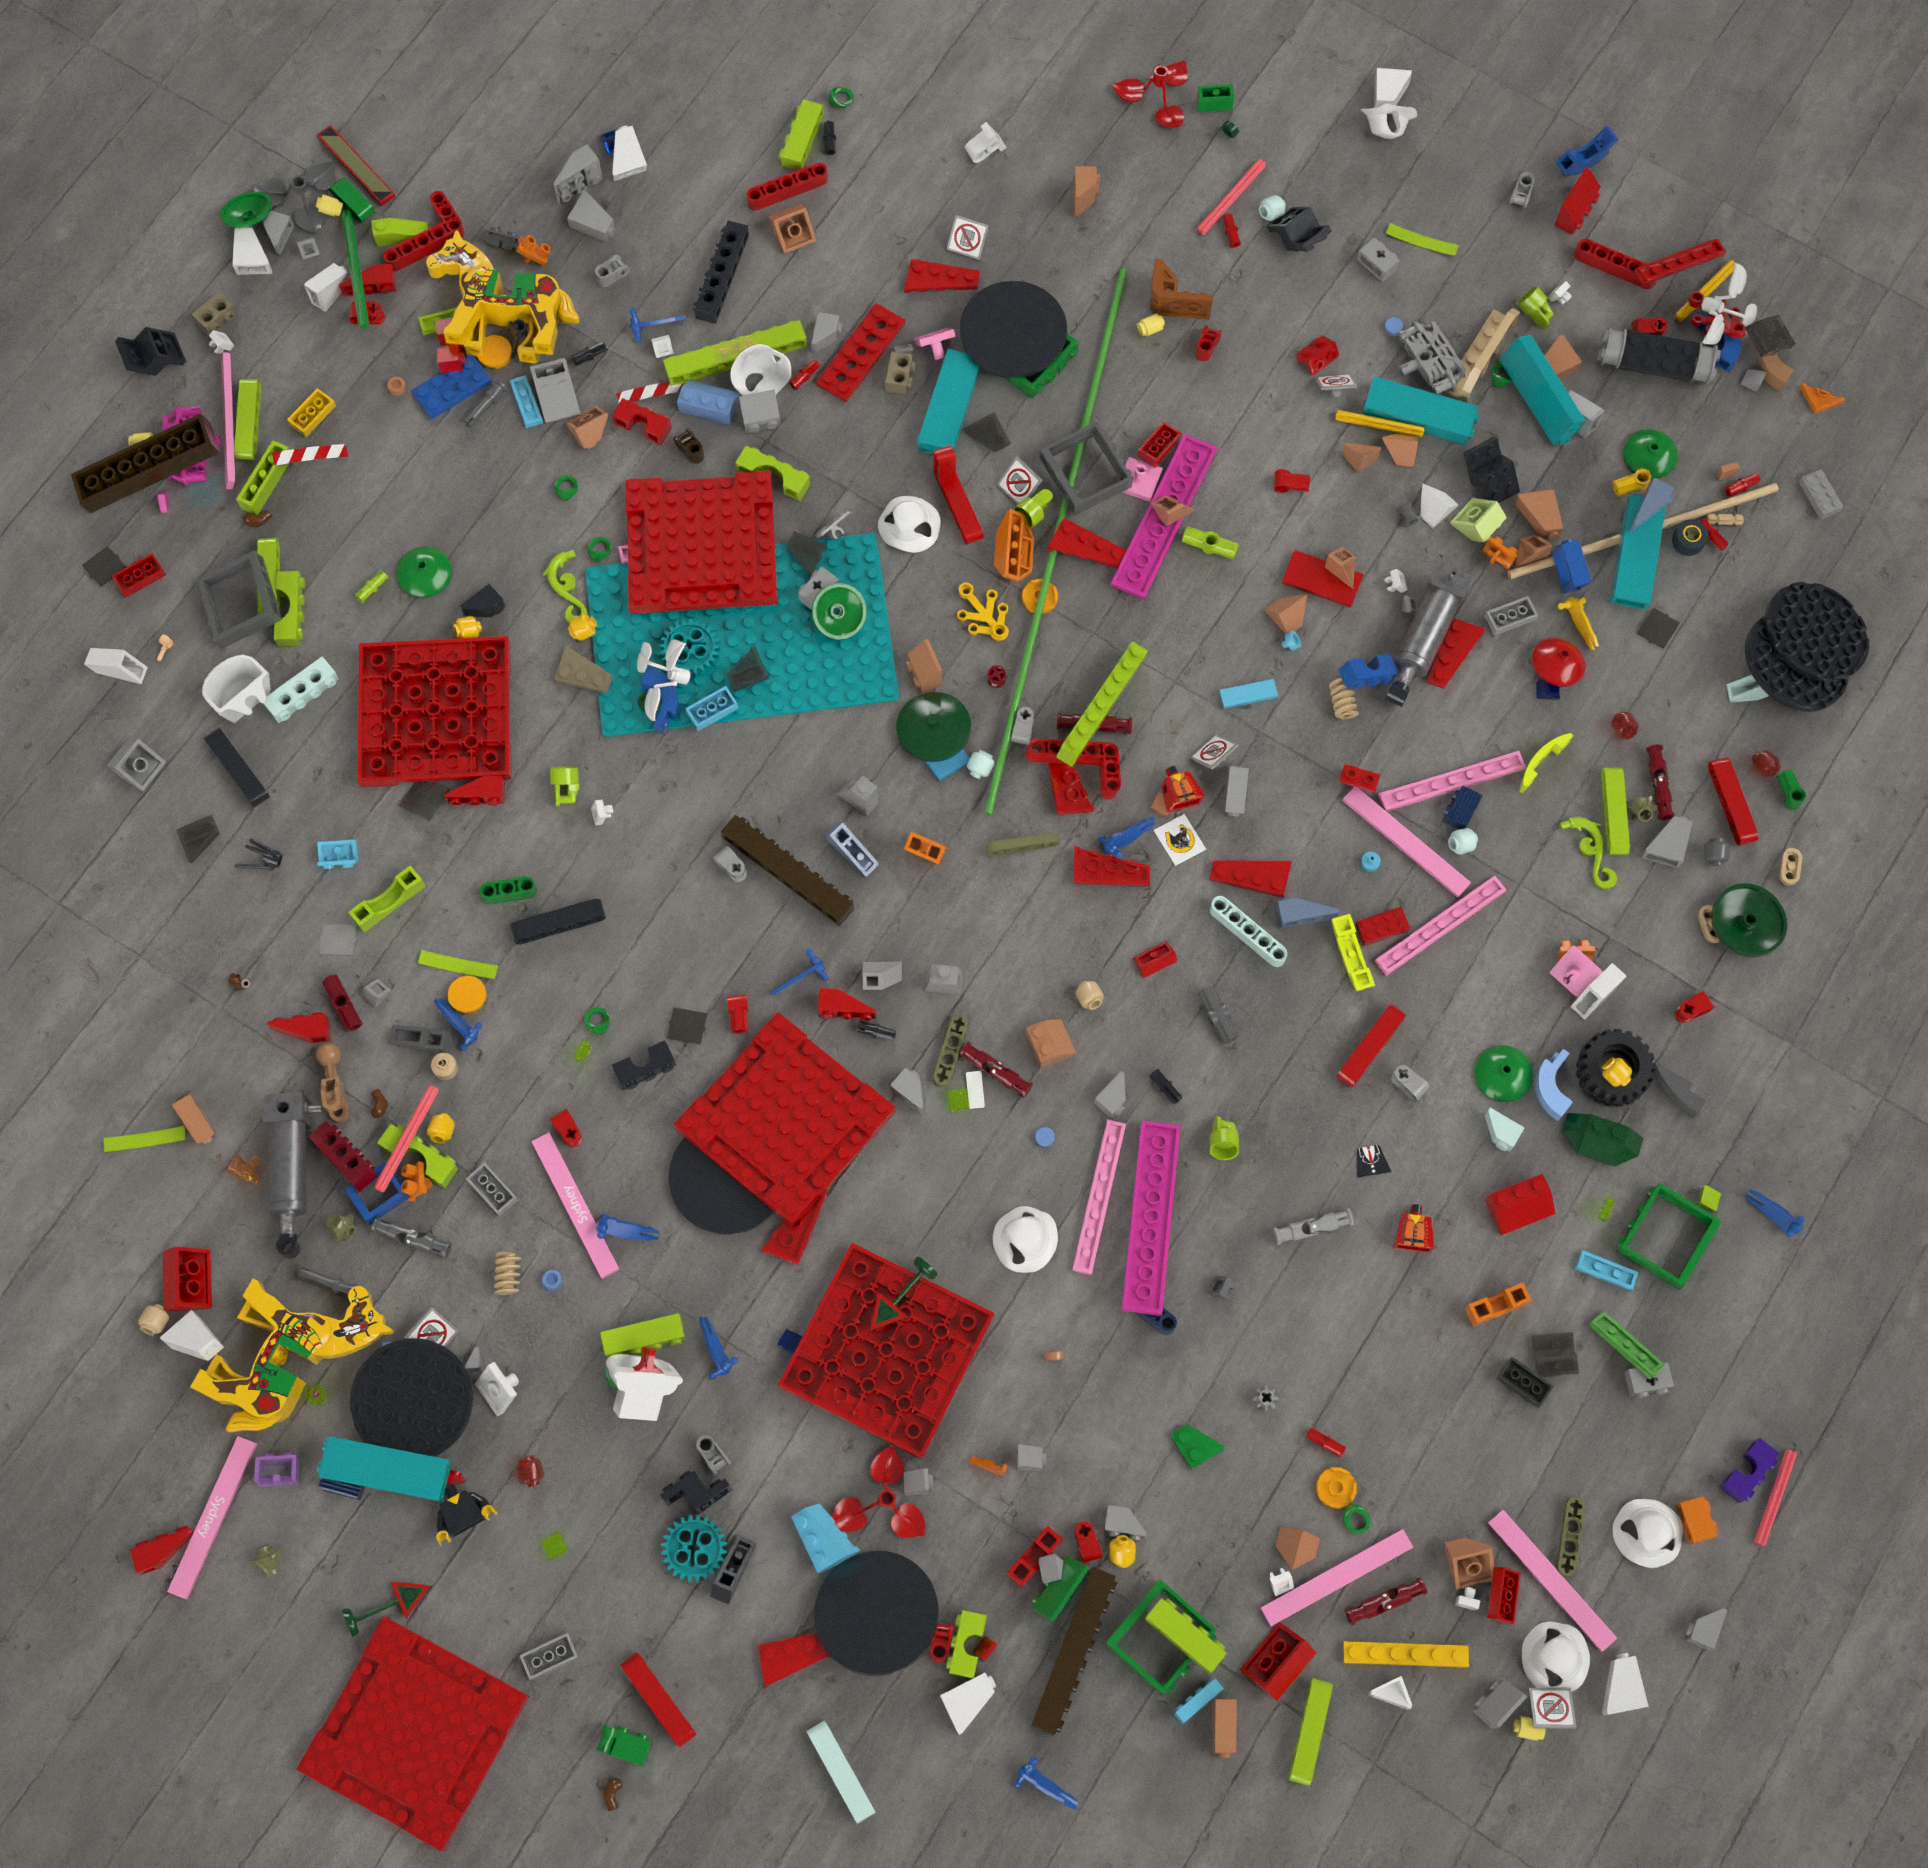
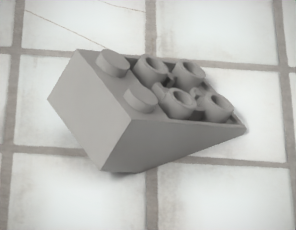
M588 144L572 153L553 183L559 205L570 201L572 197L581 194L583 190L585 191L592 185L598 184L603 179L599 158Z
M565 358L530 367L546 424L581 415Z

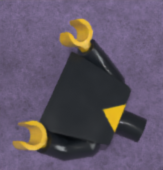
M450 1485L445 1488V1495L448 1500L440 1504L441 1509L438 1511V1533L436 1539L440 1546H442L441 1542L444 1539H447L448 1543H450L449 1535L454 1538L486 1519L489 1521V1514L493 1512L496 1515L497 1511L485 1497L476 1492L469 1493L464 1490L458 1493L455 1485Z

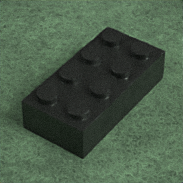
M1513 1357L1509 1358L1496 1377L1498 1381L1536 1408L1541 1407L1554 1387Z

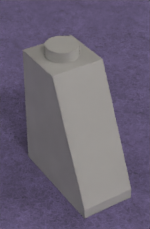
M583 190L567 218L569 227L607 243L616 231L614 221L588 192Z
M1571 390L1568 393L1586 420L1578 431L1585 439L1598 428L1605 410Z
M1228 765L1224 811L1228 812V816L1239 817L1240 813L1244 814L1248 767Z
M864 776L849 780L837 793L838 796L866 817L879 803L877 786Z
M1674 816L1646 848L1641 858L1679 868L1684 860L1693 821L1683 816Z

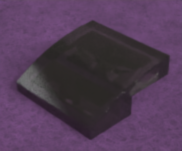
M1779 315L1756 321L1745 327L1761 357L1775 355L1779 350L1791 349L1796 344Z
M436 781L414 782L399 806L414 815L417 814L430 821L444 801L445 794L450 792V789Z
M1573 1332L1532 1336L1537 1374L1540 1377L1579 1374Z

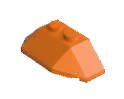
M1008 509L996 532L994 567L1003 577L1019 582L1032 572L1034 537L1030 526L1026 522L1025 514Z

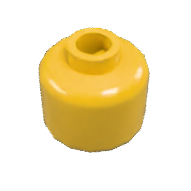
M581 614L570 620L568 630L573 639L583 641L595 635L597 623L593 617Z
M473 616L458 618L455 624H453L455 638L479 637V632L482 631L480 621H476Z
M1612 1057L1602 1066V1075L1612 1086L1622 1085L1624 1087L1631 1081L1632 1069L1623 1059Z
M445 1113L432 1116L427 1128L430 1140L438 1144L449 1141L452 1137L455 1123Z
M1120 1535L1113 1539L1109 1545L1110 1561L1119 1568H1127L1133 1564L1136 1559L1135 1542L1125 1535Z

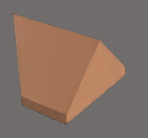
M1395 433L1382 437L1396 463L1395 466L1414 468L1418 445L1417 436Z
M1345 443L1342 455L1359 473L1379 458L1381 447Z
M1167 495L1151 503L1166 527L1197 510Z
M1537 534L1519 539L1520 544L1514 569L1548 558L1552 544Z
M1341 547L1329 553L1325 568L1353 589L1354 568L1357 557L1344 547Z
M1307 594L1280 598L1268 606L1265 612L1285 634L1290 631L1296 632L1303 626Z
M1280 1526L1275 1547L1279 1550L1290 1568L1294 1570L1315 1559L1320 1538L1304 1530Z

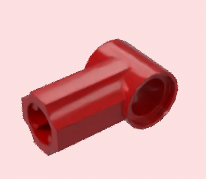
M1279 469L1274 472L1273 489L1275 492L1286 493L1289 490L1309 492L1310 475L1292 474L1285 469Z
M747 994L727 996L732 1033L742 1034L748 1032Z

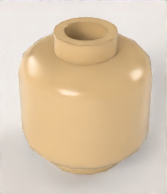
M1094 981L1081 982L1075 993L1080 1004L1085 1009H1097L1101 1006L1104 999L1103 992Z
M440 1053L432 1059L431 1069L440 1080H450L457 1074L458 1064L449 1053Z
M159 1304L147 1306L138 1320L140 1330L152 1336L161 1333L169 1320V1315L163 1310V1306Z

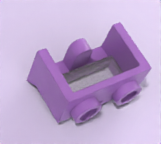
M285 1452L281 1456L266 1453L262 1454V1457H255L254 1482L259 1487L299 1485L300 1458L293 1452Z

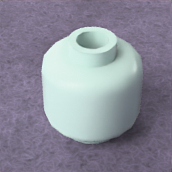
M1274 195L1262 200L1259 213L1265 220L1273 221L1284 215L1286 204L1281 197Z
M982 750L974 752L967 764V768L971 771L970 775L977 779H980L981 776L988 777L994 766L993 756Z
M1470 828L1456 830L1451 833L1448 839L1450 849L1459 855L1474 851L1478 842L1476 833Z

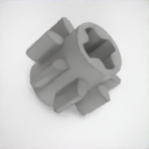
M1265 1386L1263 1391L1260 1389L1256 1390L1259 1396L1253 1397V1400L1258 1403L1257 1409L1262 1407L1264 1412H1267L1269 1406L1272 1409L1276 1407L1273 1401H1278L1279 1398L1274 1397L1275 1389L1270 1391ZM1268 1395L1270 1398L1264 1403L1262 1401L1263 1396L1266 1397Z

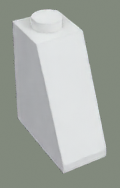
M1377 68L1374 82V107L1388 103L1397 105L1409 86L1412 70Z
M622 126L615 133L612 172L614 181L647 171V164L633 126Z
M235 228L233 267L236 274H272L271 266L253 228Z
M333 263L308 280L304 286L311 303L326 312L342 293L339 284L350 278L349 271L344 266H338Z
M90 648L84 663L95 673L142 684L148 668L125 650Z
M1612 963L1583 991L1571 1005V1008L1583 1019H1586L1627 976Z
M192 1310L160 1337L171 1349L207 1361L224 1348L202 1319Z
M1625 1653L1616 1655L1617 1659L1611 1661L1602 1710L1603 1716L1649 1707L1636 1656L1629 1657V1654Z
M983 1673L940 1695L958 1735L966 1730L994 1694L993 1688L996 1687V1684L991 1675L987 1677L986 1673Z

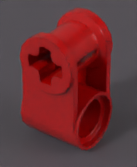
M353 301L350 305L349 321L352 324L358 325L355 301ZM375 301L366 302L369 324L378 325L385 321V314L382 311L381 305Z
M1637 318L1631 322L1632 331L1653 335L1660 333L1659 336H1665V331L1668 327L1667 321L1663 318Z
M1208 325L1204 326L1196 351V357L1199 360L1208 361L1220 341L1221 330L1216 331L1208 328Z
M1702 991L1683 1002L1676 1009L1675 1017L1679 1022L1687 1023L1710 1012L1715 1006L1706 992Z
M567 1108L549 1118L569 1147L575 1148L582 1143L583 1137ZM571 1134L575 1136L574 1139L570 1137Z
M1086 1521L1080 1522L1075 1527L1074 1532L1082 1563L1103 1558L1093 1526ZM1081 1526H1084L1085 1529L1089 1528L1087 1537L1079 1534Z
M938 1623L937 1630L930 1647V1657L936 1663H943L948 1658L950 1642H952L953 1623L950 1625ZM937 1647L945 1650V1655L941 1658L936 1657L933 1653Z

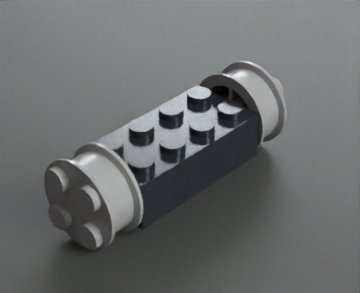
M1609 326L1602 334L1601 343H1603V347L1598 352L1597 361H1600V366L1610 364L1615 365L1616 369L1682 381H1703L1705 385H1708L1712 379H1715L1717 372L1715 363L1719 361L1721 350H1718L1717 345H1714L1712 348L1702 346L1700 342L1697 343L1627 329L1618 331L1613 330Z

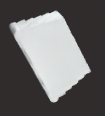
M237 655L230 657L214 667L204 680L202 696L220 716L236 723L244 715H251L252 708L259 702L265 703L267 701L266 696L271 693L269 673L250 656Z

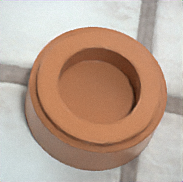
M393 377L388 381L387 388L392 395L399 396L405 392L406 384L402 378Z
M1064 1351L1044 1353V1358L1046 1361L1064 1360Z

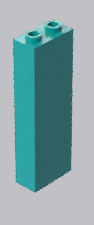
M1531 335L1518 337L1499 361L1553 445H1564L1571 440V436L1581 429L1582 424L1586 420Z
M947 349L917 440V449L923 453L933 454V451L951 445L955 451L981 368L971 361L967 353Z
M1373 377L1362 415L1424 427V434L1463 445L1467 444L1468 439L1472 440L1475 431L1472 426L1477 424L1479 413H1476L1478 409L1476 405L1378 377Z
M1631 494L1625 504L1609 603L1646 610L1651 604L1666 505L1661 511L1631 533L1628 530L1643 499L1641 494Z
M331 1436L324 1440L322 1445L323 1459L319 1461L317 1466L318 1477L440 1502L443 1501L452 1463L451 1460Z

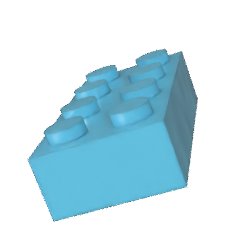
M725 686L685 709L697 731H700L736 711L738 704Z
M1216 1678L1213 1680L1209 1679L1204 1684V1688L1200 1687L1194 1692L1196 1694L1194 1697L1192 1695L1185 1700L1184 1705L1180 1704L1174 1709L1176 1711L1174 1715L1182 1724L1224 1689Z

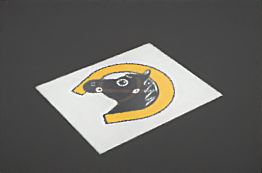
M1185 814L1154 830L1175 866L1206 850Z

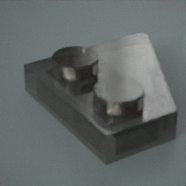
M995 413L964 428L967 435L993 452H997L1011 444Z
M794 531L786 545V549L796 558L798 564L806 570L807 575L811 577L827 551V545Z
M753 646L750 652L744 658L742 657L738 664L727 673L734 692L769 679L756 646Z
M212 815L176 829L190 863H193L220 834Z

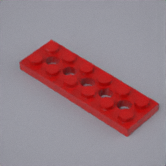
M875 303L816 381L817 386L847 403L905 325V319ZM879 323L885 324V328L878 329L876 325ZM870 336L876 338L873 342H868L866 339ZM858 350L866 351L864 355H858L856 352ZM848 363H854L856 364V367L850 369L846 365ZM839 376H844L846 378V380L843 382H839L836 379Z

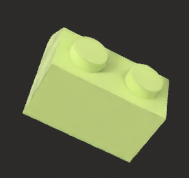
M1472 498L1450 523L1470 540L1485 542L1507 517L1497 501Z

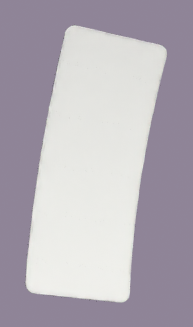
M981 1071L966 1072L969 1108H984Z

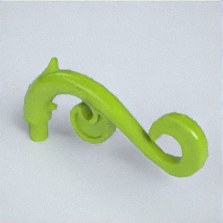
M574 550L560 552L552 558L543 576L548 574L549 583L558 595L577 605L581 609V614H588L585 606L568 593L575 588L576 581L574 576L569 573L563 574L560 581L566 582L565 585L559 584L556 573L559 566L562 568L563 564L568 561L567 559L576 557ZM572 605L565 611V619L568 623H570L571 619L577 617L572 615V610L574 609Z
M1571 817L1567 821L1559 823L1561 830L1577 828L1582 831L1581 828H1583L1592 835L1595 846H1590L1593 839L1586 837L1580 841L1579 849L1584 855H1595L1593 866V881L1595 885L1603 890L1611 889L1617 882V875L1613 870L1609 868L1601 870V872L1608 875L1607 881H1601L1598 877L1604 852L1603 837L1597 828L1601 824L1583 817Z

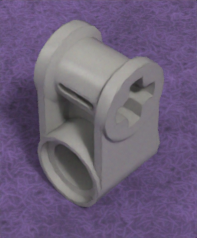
M1524 172L1519 176L1516 188H1514L1509 202L1510 204L1516 203L1522 205L1523 208L1527 207L1535 181L1532 173Z
M614 255L596 267V282L600 287H608L617 280L624 278L629 273L630 268L623 264L619 255Z
M1022 707L1018 710L1011 742L1029 745L1034 723V713L1031 708Z
M725 846L712 858L717 866L733 881L742 882L746 879L747 871L745 865L730 847Z
M1405 1065L1397 1067L1391 1075L1392 1083L1414 1102H1417L1430 1087L1426 1080ZM1400 1074L1404 1075L1402 1079L1399 1077Z
M703 1435L697 1440V1449L714 1475L725 1465L731 1464L728 1457L711 1436ZM705 1440L712 1443L711 1448L707 1451L701 1449V1443Z

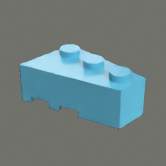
M820 1504L806 1507L791 1516L817 1573L835 1567L860 1551L857 1546L854 1547L847 1539V1534L837 1528L836 1522Z

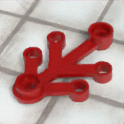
M1698 291L1692 292L1688 300L1689 305L1693 308L1699 307L1702 310L1704 295ZM1723 299V300H1721V301L1724 303V308L1726 309L1725 306H1726L1727 300H1726V299ZM1732 307V308H1730L1731 311H1735V312L1740 313V309H1739V308H1737V307ZM1704 311L1709 316L1694 315L1691 324L1695 327L1701 326L1702 323L1712 324L1715 316ZM1726 312L1718 313L1722 314L1724 318L1723 334H1729L1732 338L1736 339L1744 337L1746 329L1745 325L1739 321V316L1728 313L1729 318L1732 319L1731 323L1727 320ZM1711 325L1706 327L1705 335H1707Z

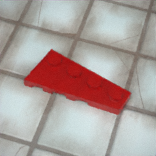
M911 259L904 293H911L914 290H919V292H927V290L944 291L945 289H954V291L977 290L980 270Z
M1065 518L1062 519L1047 548L1050 551L1056 550L1065 555L1079 556L1080 559L1095 560L1097 563L1119 568L1127 551Z
M1074 846L1073 884L1150 886V866L1130 860H1121L1115 856H1106L1093 850L1088 851Z
M1214 860L1209 880L1283 898L1292 861Z
M825 1191L793 1227L783 1220L761 1252L799 1266L828 1191Z
M817 1633L758 1645L765 1687L830 1657L821 1644Z

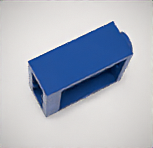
M1568 539L1555 546L1556 549L1551 552L1564 594L1580 590L1590 584L1592 579L1579 540L1572 541V539Z
M385 1162L373 1170L378 1177L386 1165ZM396 1171L391 1181L399 1193L371 1212L353 1185L345 1189V1192L369 1225L374 1222L377 1216H384L408 1199V1195L401 1192L403 1181L398 1182L396 1179L398 1173Z

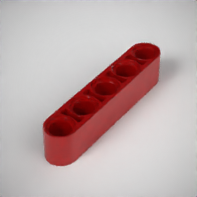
M820 162L750 188L747 191L749 208L755 211L825 185L828 181L827 166Z
M1586 238L1578 242L1574 252L1576 260L1641 288L1651 289L1654 287L1656 281L1643 286L1634 273L1636 268L1646 265V263Z
M1729 757L1709 761L1708 771L1736 844L1740 846L1758 841V831Z
M1390 1004L1336 1077L1353 1088L1407 1014L1393 1004Z
M637 1651L620 1664L679 1748L697 1735Z

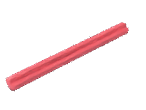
M1258 159L1197 227L1198 233L1201 235L1207 233L1265 168V161Z
M429 1085L374 1185L376 1190L380 1192L386 1190L438 1093V1088Z

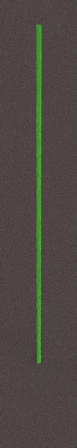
M1121 268L1080 429L1088 426L1127 273V270ZM1084 442L1076 445L1068 476V481L1072 488ZM1064 497L1062 500L1055 532L1058 529L1062 519L1066 518L1069 505ZM1056 550L1049 552L984 812L988 816H991L1056 559Z

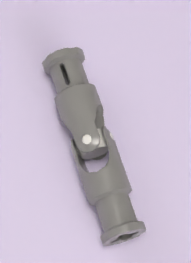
M1346 1208L1345 1211L1334 1214L1331 1212L1324 1214L1317 1220H1315L1316 1218H1310L1290 1223L1289 1226L1277 1229L1275 1227L1273 1228L1275 1242L1277 1245H1281V1242L1296 1241L1320 1233L1318 1232L1319 1230L1330 1232L1349 1224L1352 1226L1354 1225L1350 1208ZM1305 1222H1308L1307 1228L1312 1234L1303 1233L1302 1225Z

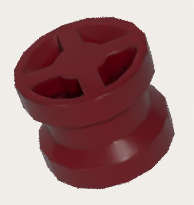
M992 666L988 670V684L993 688L1002 687L1006 682V671L1002 666Z

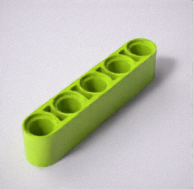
M240 379L234 444L236 460L256 459L261 383L259 379Z
M278 538L258 539V554L264 558L280 611V595L276 590V574L280 572ZM258 590V615H259V614L265 612V610H264V607H263V604H262V600H261V597H260V593H259V590Z
M1603 767L1601 783L1608 855H1628L1630 841L1624 771L1622 767Z
M1315 1678L1311 1679L1290 1769L1289 1781L1307 1786L1311 1785L1333 1683Z

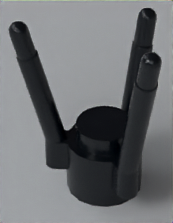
M521 319L513 322L509 321L508 325L498 334L502 336L509 329L511 330V334L515 337L512 358H515L520 337L525 335L526 338L528 335L529 325Z
M251 838V843L266 851L249 845H245V848L264 855L263 862H266V865L235 864L236 868H256L273 871L274 867L279 868L283 854Z

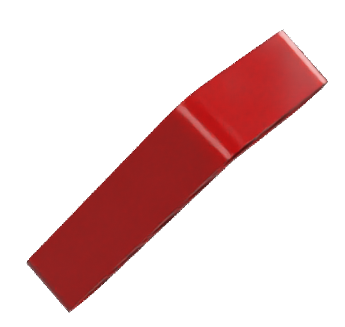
M434 191L430 195L433 211L441 223L384 252L383 258L385 263L393 264L395 272L443 249L446 240L453 239L455 231L459 232L461 238L464 237L465 231L462 221L443 192Z
M948 445L933 451V472L965 544L984 539L981 526L956 474V456L952 446Z
M1033 739L1025 751V757L1030 762L1067 764L1057 758V754L1065 740ZM1089 741L1075 764L1098 765L1100 793L1103 798L1111 800L1115 798L1121 788L1118 747L1111 742Z

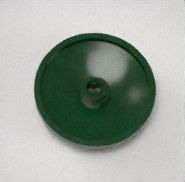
M929 692L912 698L904 705L897 718L896 731L901 746L908 754L922 761L939 762L952 758L966 746L971 734V720L966 707L957 698L946 693Z
M1742 883L1730 886L1716 898L1711 911L1713 929L1719 940L1736 954L1745 957L1768 955L1780 946L1786 936L1787 917L1781 903L1772 893L1758 885Z

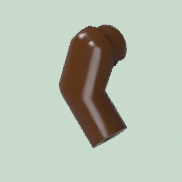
M265 510L260 515L247 513L244 515L243 520L247 525L260 527L272 515L268 510Z
M230 974L228 982L231 986L241 991L250 987L251 983L248 979L240 981L241 976L239 974Z
M376 1089L371 1093L376 1101L371 1115L374 1118H380L385 1114L388 1102L380 1089Z
M618 1778L609 1780L603 1792L609 1812L619 1808L615 1794L617 1790L622 1788V1782Z

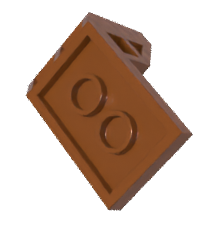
M1155 259L1150 309L1154 314L1209 320L1213 295L1190 293L1187 291L1177 292V277L1162 259Z

